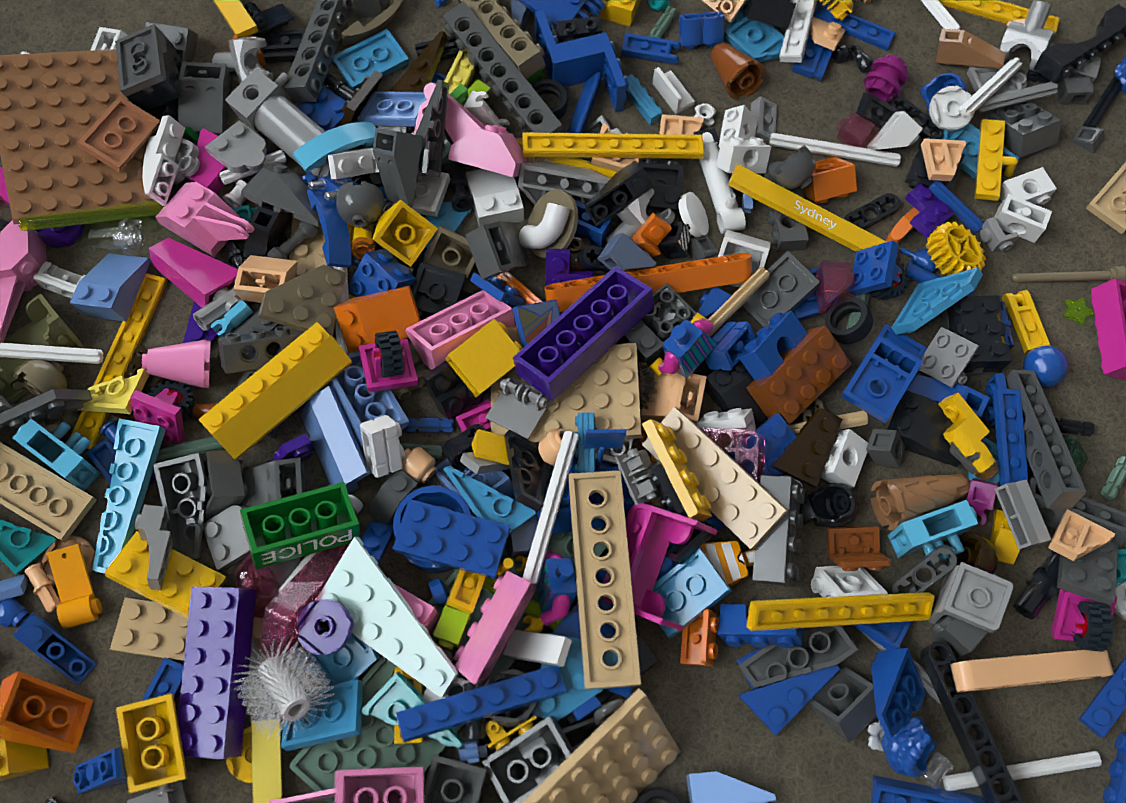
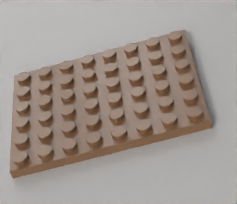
M116 49L0 55V157L13 224L163 209L161 204L145 194L143 187V162L148 140L120 172L78 148L77 142L119 96L131 102L120 91Z

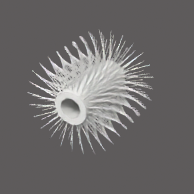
M286 647L284 654L282 652L280 657L278 656L279 650H277V655L275 653V657H273V650H271L272 657L270 658L269 655L268 659L265 658V660L256 652L264 661L262 664L258 661L256 662L260 664V667L243 666L258 669V673L243 672L236 674L257 676L253 677V679L249 678L251 680L245 679L246 681L239 679L237 682L252 683L249 686L242 687L246 691L250 690L248 691V696L252 699L251 704L246 705L248 708L250 706L256 707L255 709L257 710L253 712L258 716L261 715L258 717L260 722L262 721L261 717L267 714L265 717H267L268 722L272 719L270 722L275 721L278 724L283 719L278 727L281 725L278 732L280 733L285 720L289 721V729L291 721H294L295 733L296 720L299 719L300 721V718L304 717L311 724L304 715L306 713L310 716L313 715L308 713V710H320L311 708L310 706L315 705L310 704H314L313 702L322 704L332 703L316 702L318 700L311 701L320 698L318 696L324 697L322 695L329 697L328 694H318L315 691L316 689H325L322 685L317 687L323 679L317 677V674L320 673V668L318 671L311 670L315 662L309 664L306 662L308 659L306 656L304 658L299 656L297 660L294 659L295 657L292 656L295 653L293 649L292 653L288 654L284 659L287 655Z

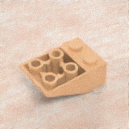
M638 371L641 420L648 421L652 419L661 423L674 407H677L697 425L707 376L692 373L686 379L678 372L674 374L662 373L657 376L654 371Z

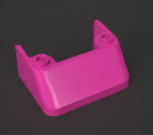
M645 503L633 505L625 522L634 614L682 631V625L662 618L666 603L662 595L653 592L655 582L670 542L677 545L685 544L691 538L694 528L716 535L717 530L697 520ZM609 572L606 573L603 584L611 580ZM602 597L605 602L613 605V601L609 597Z

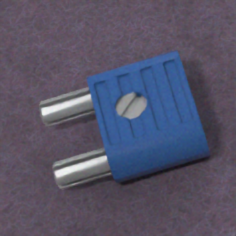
M331 176L319 177L317 181H310L308 188L310 190L320 189L325 193L324 198L326 200H336L337 190L342 185L348 182H353V185L359 184L348 177L331 179Z

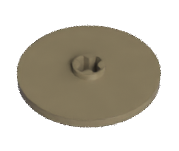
M551 190L545 193L534 205L529 216L528 225L538 226L544 217L547 203L569 208L568 220L562 234L554 243L546 247L548 249H567L577 228V205L569 193L562 190ZM546 248L531 249L535 255L546 259Z

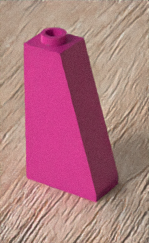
M170 238L149 248L151 265L202 308L213 301V297L218 290L234 287L238 269Z

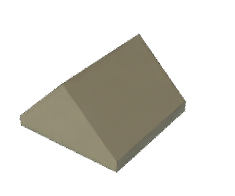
M440 225L423 263L466 274L468 278L475 260L467 239Z

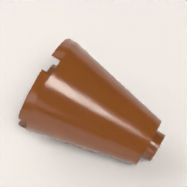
M720 43L713 48L711 59L728 95L732 99L739 100L738 97L746 94L747 98L761 87L764 81L762 79L763 72L766 75V70L759 61L727 43Z

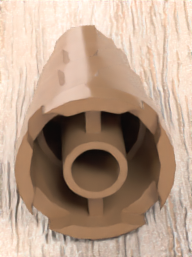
M961 473L884 479L872 485L870 493L876 491V497L870 498L877 520L882 527L889 525L886 530H894L903 522L931 513L966 496L969 493L971 483Z

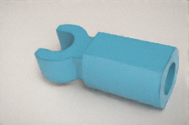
M240 300L223 315V319L214 321L210 327L215 332H218L217 334L220 337H225L226 334L231 333L234 327L237 328L254 312L243 300Z

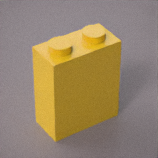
M495 319L491 320L445 358L475 397L479 396L514 368L513 357L523 349L517 341L513 342L507 335L509 332L502 322H497Z

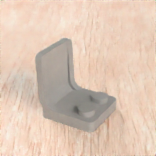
M961 562L960 565H956L944 577L931 611L930 620L927 622L935 624L943 615H948L994 633L1002 621L1013 590V584L1010 581Z

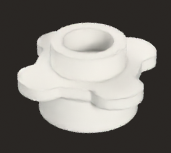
M709 104L697 105L695 107L696 115L693 117L704 118V124L707 126L713 125V115L716 114V109Z

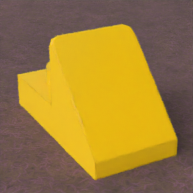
M997 509L994 511L990 541L998 552V561L1013 565L1020 549H1018L1004 512Z

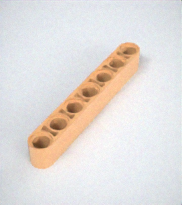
M1077 650L969 660L950 664L957 692L1085 680L1098 676L1107 677L1114 675L1107 651Z

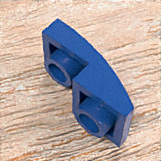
M1004 373L994 374L986 382V394L991 399L988 401L983 414L985 420L989 421L991 428L995 427L993 390L998 388L1007 389Z

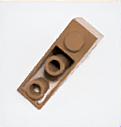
M942 28L936 63L965 65L968 67L979 66L991 69L1003 68L1006 53L965 30Z

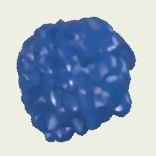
M918 716L912 717L910 720H904L903 727L892 738H886L884 733L881 740L886 760L895 773L912 778L920 777L928 770V766L925 763L930 753L934 752L937 747L936 742L932 741L928 726H925V721Z

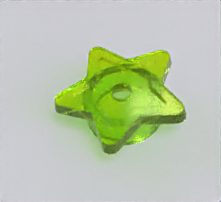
M1083 297L1077 301L1064 300L1066 306L1064 318H1069L1082 325L1085 317L1093 314V311L1085 306Z

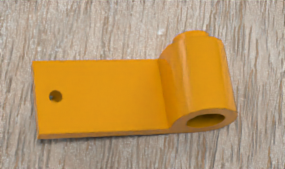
M80 543L47 552L61 601L57 606V616L62 628L69 629L98 620L99 614L102 613V605L100 600L95 598Z

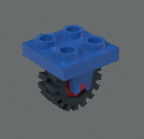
M892 240L856 251L848 292L856 296L872 291L873 296L877 295V298L882 300L904 294L906 292L905 288H908V284L905 282L909 281V277L905 276V273H908L907 269H903L905 264L903 262L899 263L901 259L897 257L899 244Z

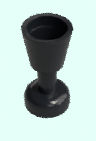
M462 164L449 165L444 173L449 174V184L452 190L456 192L451 199L452 208L457 212H466L474 206L473 196L464 190L466 187V168Z

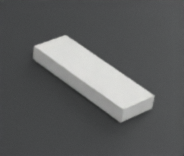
M514 630L507 642L503 655L509 658L563 667L572 640L562 636Z

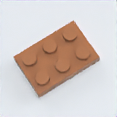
M119 96L77 142L78 148L120 172L146 143L149 137L159 128L160 120Z

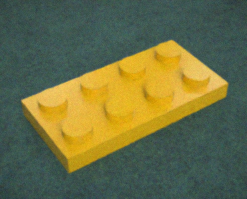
M652 419L642 423L688 517L700 521L710 518L712 516L709 511L711 509L710 502L704 494H700L697 488L699 481L692 471L689 472L685 464L688 460L681 449H677L674 443L676 436L669 426L666 427L663 423Z
M136 531L104 572L107 578L187 619L189 616L191 587L222 588L227 582L226 576L171 549L161 591L150 590L147 581L150 560L149 545L147 540H141L138 531Z

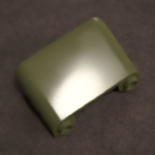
M42 294L33 298L26 305V314L32 321L4 340V343L83 348L81 341ZM0 357V394L9 404L17 401L29 392L22 386L24 380L21 376L16 379L13 374L26 362L34 359ZM56 361L62 367L70 363L64 361Z

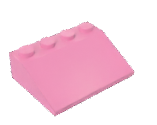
M508 571L505 576L500 574L493 587L496 589L492 599L487 598L480 610L483 615L479 623L474 622L467 634L470 637L465 647L461 645L454 657V660L457 661L454 667L474 684L486 683L537 589L531 582Z

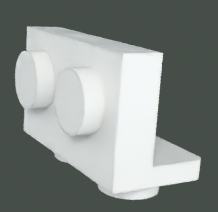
M736 408L721 413L717 411L708 412L697 423V426L703 432H707L711 439L752 434L756 430L752 409L742 410L741 408Z

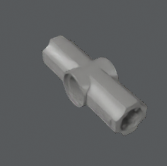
M222 288L215 293L212 302L193 314L194 320L202 330L208 331L211 329L210 326L214 321L223 319V315L241 299L233 288Z

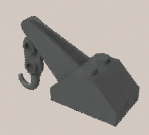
M617 699L602 706L594 713L593 718L565 729H561L555 716H549L484 759L482 763L487 769L503 803H522L587 740L585 739L572 748L568 739L597 725H602L624 703L623 699Z

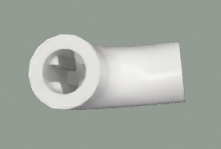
M547 203L546 211L538 226L526 225L521 229L519 233L520 244L529 249H544L554 243L564 230L570 209L561 205Z

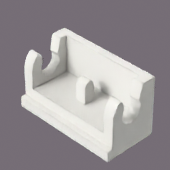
M471 91L464 108L485 126H507L510 124L507 119H498L483 100V98L489 97L486 92Z
M46 261L38 273L34 275L33 279L41 288L72 299L78 282L85 275L81 276L56 265L51 266L52 263Z

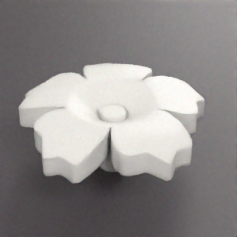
M878 720V723L870 724L867 730L872 735L869 737L868 746L873 750L883 751L881 740L883 739L884 731Z

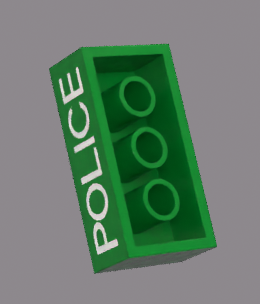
M344 482L240 509L242 525L255 570L351 543L354 537H359V522Z

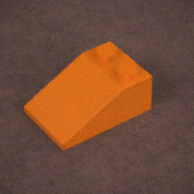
M410 286L347 299L334 307L349 353L358 352L360 345L374 344L375 333L396 330L400 340L407 338L408 335L405 329L421 321Z
M17 671L3 679L0 686V738L10 742L75 753L94 700Z

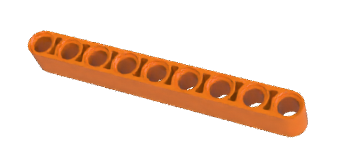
M739 253L626 271V273L652 288L653 294L666 283L676 293L746 282L752 276V262L750 254ZM605 275L546 285L544 288L546 301L557 300L559 312H563Z

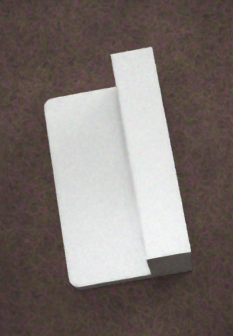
M659 67L654 69L652 84L675 114L694 105V99L671 70L663 73Z

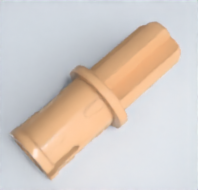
M40 563L31 565L25 570V573L34 587V595L39 596L48 613L57 612V606L61 601L53 588L55 584L53 581L48 580Z

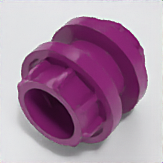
M885 55L876 59L871 66L872 72H869L864 79L865 92H869L885 102L898 97L901 92V86L906 83L909 77L907 64L895 55Z

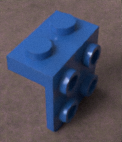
M380 249L365 253L348 286V290L355 297L412 286L416 278L389 251Z

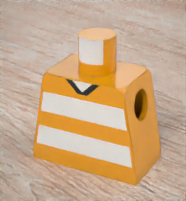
M738 541L704 543L700 547L729 587L746 580L749 576L747 567L754 565V549L741 552Z

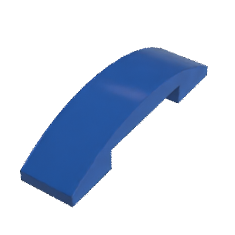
M308 189L307 194L311 208L318 212L325 237L322 249L327 266L350 268L351 244L348 225L337 212L336 200H326L324 198L325 193L321 190Z

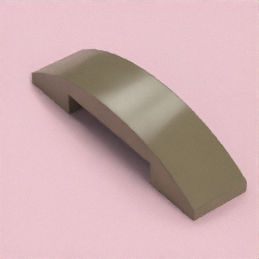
M388 0L387 9L365 26L357 20L342 32L340 43L343 46L353 45L380 33L397 16L403 0Z

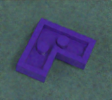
M922 184L910 191L905 197V200L920 212L913 217L910 224L926 238L929 237L937 226L945 224L955 214L946 203L942 202Z
M546 248V285L593 277V271H569L570 249Z

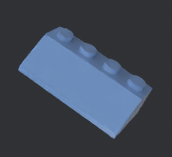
M358 351L347 354L353 363L325 385V388L327 386L334 388L362 453H364L360 429L361 423L387 415L395 422H398L401 430L409 425V420L391 389L368 393Z

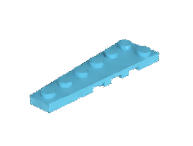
M119 418L113 448L116 450L115 462L110 465L109 471L112 474L110 488H106L105 498L108 499L107 508L101 517L100 533L98 534L92 571L104 573L132 538L136 517L140 513L154 469L153 464L156 462L165 428Z

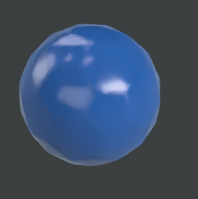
M1050 345L1034 348L1026 355L1023 362V370H1034L1042 388H1050L1062 382L1069 368L1068 359L1065 354L1058 348Z

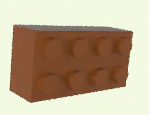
M826 326L808 329L806 331L808 334L797 347L786 350L780 355L784 362L771 376L754 380L746 387L768 419L775 413H779L785 422L790 425L852 365Z

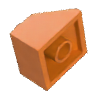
M838 157L815 161V171L810 177L813 181L803 188L807 198L815 203H825L832 197H847L849 193L857 191L855 165Z

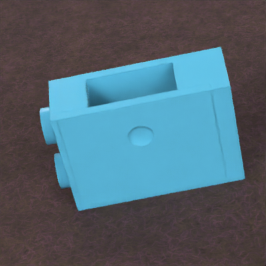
M32 419L23 424L13 439L77 488L85 491L101 474L80 456L91 444L87 438L75 432L65 444L60 441L71 428L66 422H62L52 433H49Z
M967 500L903 522L887 536L898 559L924 550L927 555L936 547L944 545L943 542L949 541L956 554H959L965 550L959 537L963 535L962 533L969 531L978 524L977 515L973 507L969 506ZM942 553L939 554V555H940V559H939V560H941V561H942V560H945V559H947V558H949V554H947V555H943Z

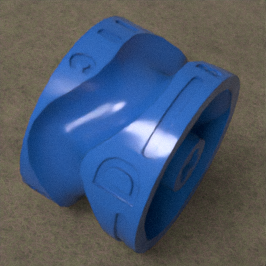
M441 486L422 487L407 495L399 504L393 521L394 535L396 538L409 499L470 516L471 513L463 498L449 488ZM403 554L411 565L424 572L442 573L454 569L450 566Z

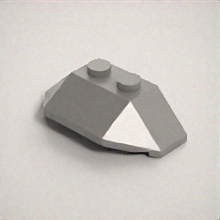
M548 161L521 163L518 187L534 205L545 193L551 190L565 191L575 201L586 205L610 178L592 169Z

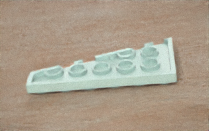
M354 537L316 601L328 599L343 604L354 620L352 634L439 697H444L459 672L440 646H437L428 635L426 627L423 623L420 624L414 616L412 608L392 581L378 567V562L364 548V543L361 539Z

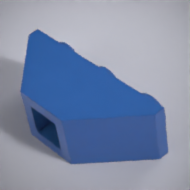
M114 748L75 766L76 771L74 772L73 781L77 787V794L122 785L128 782L122 748Z

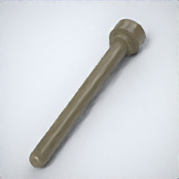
M1113 266L1111 269H1107V271L1016 273L1012 276V280L1016 283L1107 280L1108 282L1116 278L1126 282L1125 266Z

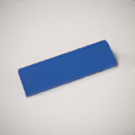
M597 72L585 82L566 133L584 132L600 89L601 73Z
M873 775L871 803H985L979 795L948 791L942 788Z

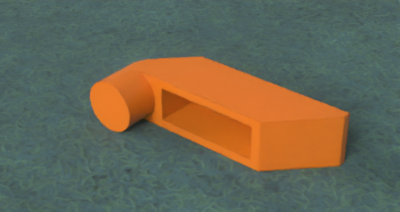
M913 207L894 226L886 241L893 240L899 244L914 229L910 221L920 212Z

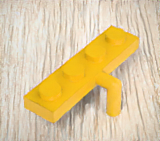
M982 119L974 199L998 201L1000 197L1002 165H1006L1004 171L1006 177H1012L1017 166L1018 159L1016 157L1003 156L1005 121Z
M510 558L504 559L499 565L497 575H505L513 566V560ZM459 569L446 604L471 614L475 608L486 576Z

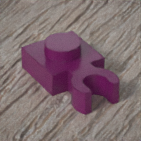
M973 478L967 502L969 505H973L976 514L981 516V525L984 526L988 520V514L985 509L993 510L997 495L995 488H998L999 484Z

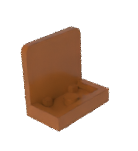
M877 525L826 527L827 557L836 565L842 567L843 571H858V567H868L869 570H883L884 566H891V559L880 553V529Z

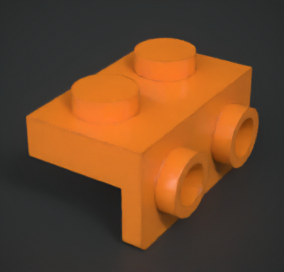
M704 609V613L683 629L680 664L685 666L714 667V659H717L718 646L715 643L716 633H718L719 618L712 610Z

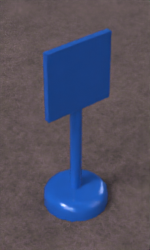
M626 429L586 430L583 449H599L595 459L596 469L613 467L612 463L602 461L605 449L622 448L627 433Z

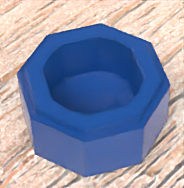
M438 578L429 582L436 605L446 604L449 592L443 580Z

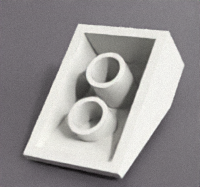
M485 169L466 172V179L470 194L474 199V210L479 227L499 221L516 223L524 221V207L514 177Z

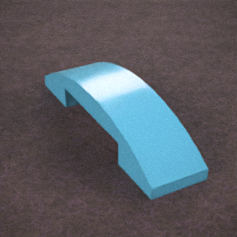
M355 122L333 128L303 144L293 152V156L305 172L325 165L328 155L338 154L362 145L364 148L373 146L376 127L371 122Z

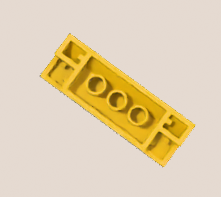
M316 322L198 420L236 461L353 362L333 336H330Z

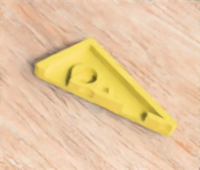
M141 368L137 370V375L125 379L123 376H119L111 381H105L89 387L88 390H90L93 400L84 403L83 408L78 410L131 414L133 409L130 396L136 390L142 391L150 374H147V371Z

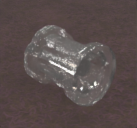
M933 752L931 754L932 759L927 764L928 770L920 778L929 787L937 790L940 787L939 782L947 772H952L954 766L946 757L938 752Z

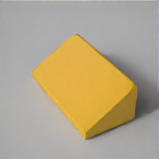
M480 429L477 430L471 444L474 456L509 465L504 435Z

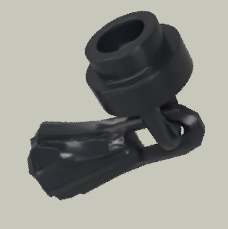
M841 44L832 51V58L835 62L843 63L849 59V55H852L860 72L871 71L874 61L856 45L846 47Z

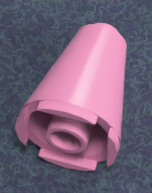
M200 340L148 349L147 354H142V369H147V374L201 388H209L211 340Z

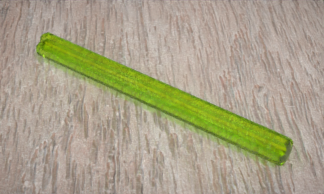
M156 201L24 216L18 218V223L21 231H31L155 216L165 206Z

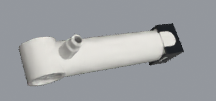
M716 128L695 131L693 135H703L704 157L699 159L717 213V224L720 233L725 234L726 229L734 232L744 230L746 226L744 212L741 207H738L736 195L732 187L728 185V174L716 167L720 141Z

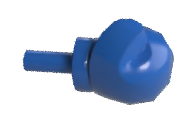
M902 247L900 253L913 258L912 264L931 273L937 270L935 263L930 261L931 256L927 254L929 249L921 250L918 248L915 253Z
M15 597L0 602V625L3 627H8L12 624L17 628L30 614Z

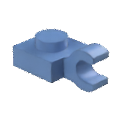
M480 739L464 741V746L459 748L460 761L468 760V764L480 762L479 758L488 756L487 743H480Z

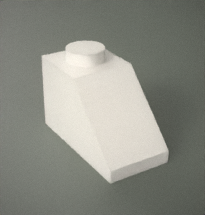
M905 111L895 112L867 148L875 150L911 146L918 140V134L923 128Z

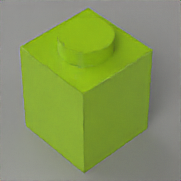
M445 605L433 634L434 639L438 641L437 645L452 650L453 647L459 649L471 621L470 614Z

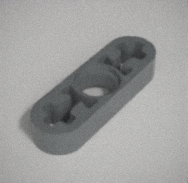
M948 545L936 547L894 581L892 594H900L899 585L906 587L911 583L909 576L915 582L910 586L909 593H922L956 566L957 554L955 550ZM939 554H950V562L947 563L946 561H942L940 564H938L937 569L940 571L937 572L933 564L939 561ZM923 567L928 568L932 572V577L928 580H921L916 574L917 570Z

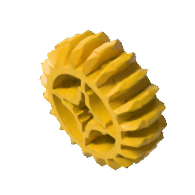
M947 222L937 226L927 238L926 247L929 249L927 254L931 256L930 261L935 263L936 268L941 270L942 275L946 274L948 276L974 268H979L982 271V268L985 266L984 261L986 257L983 255L984 249L980 247L981 242H978L976 236L970 233V229L966 230L963 225H958L956 222Z

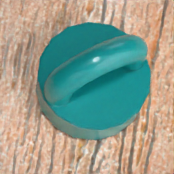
M648 0L650 8L655 11H663L668 6H671L669 0Z

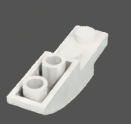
M170 115L162 116L156 136L149 137L143 162V187L145 194L162 206L167 204L179 165L174 161L185 131V127Z
M373 147L328 155L331 179L379 172L373 154Z

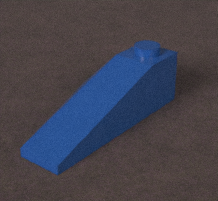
M908 648L878 651L871 664L876 715L886 738H892L903 727V721L910 720L912 712H917L921 709L926 695L925 687Z

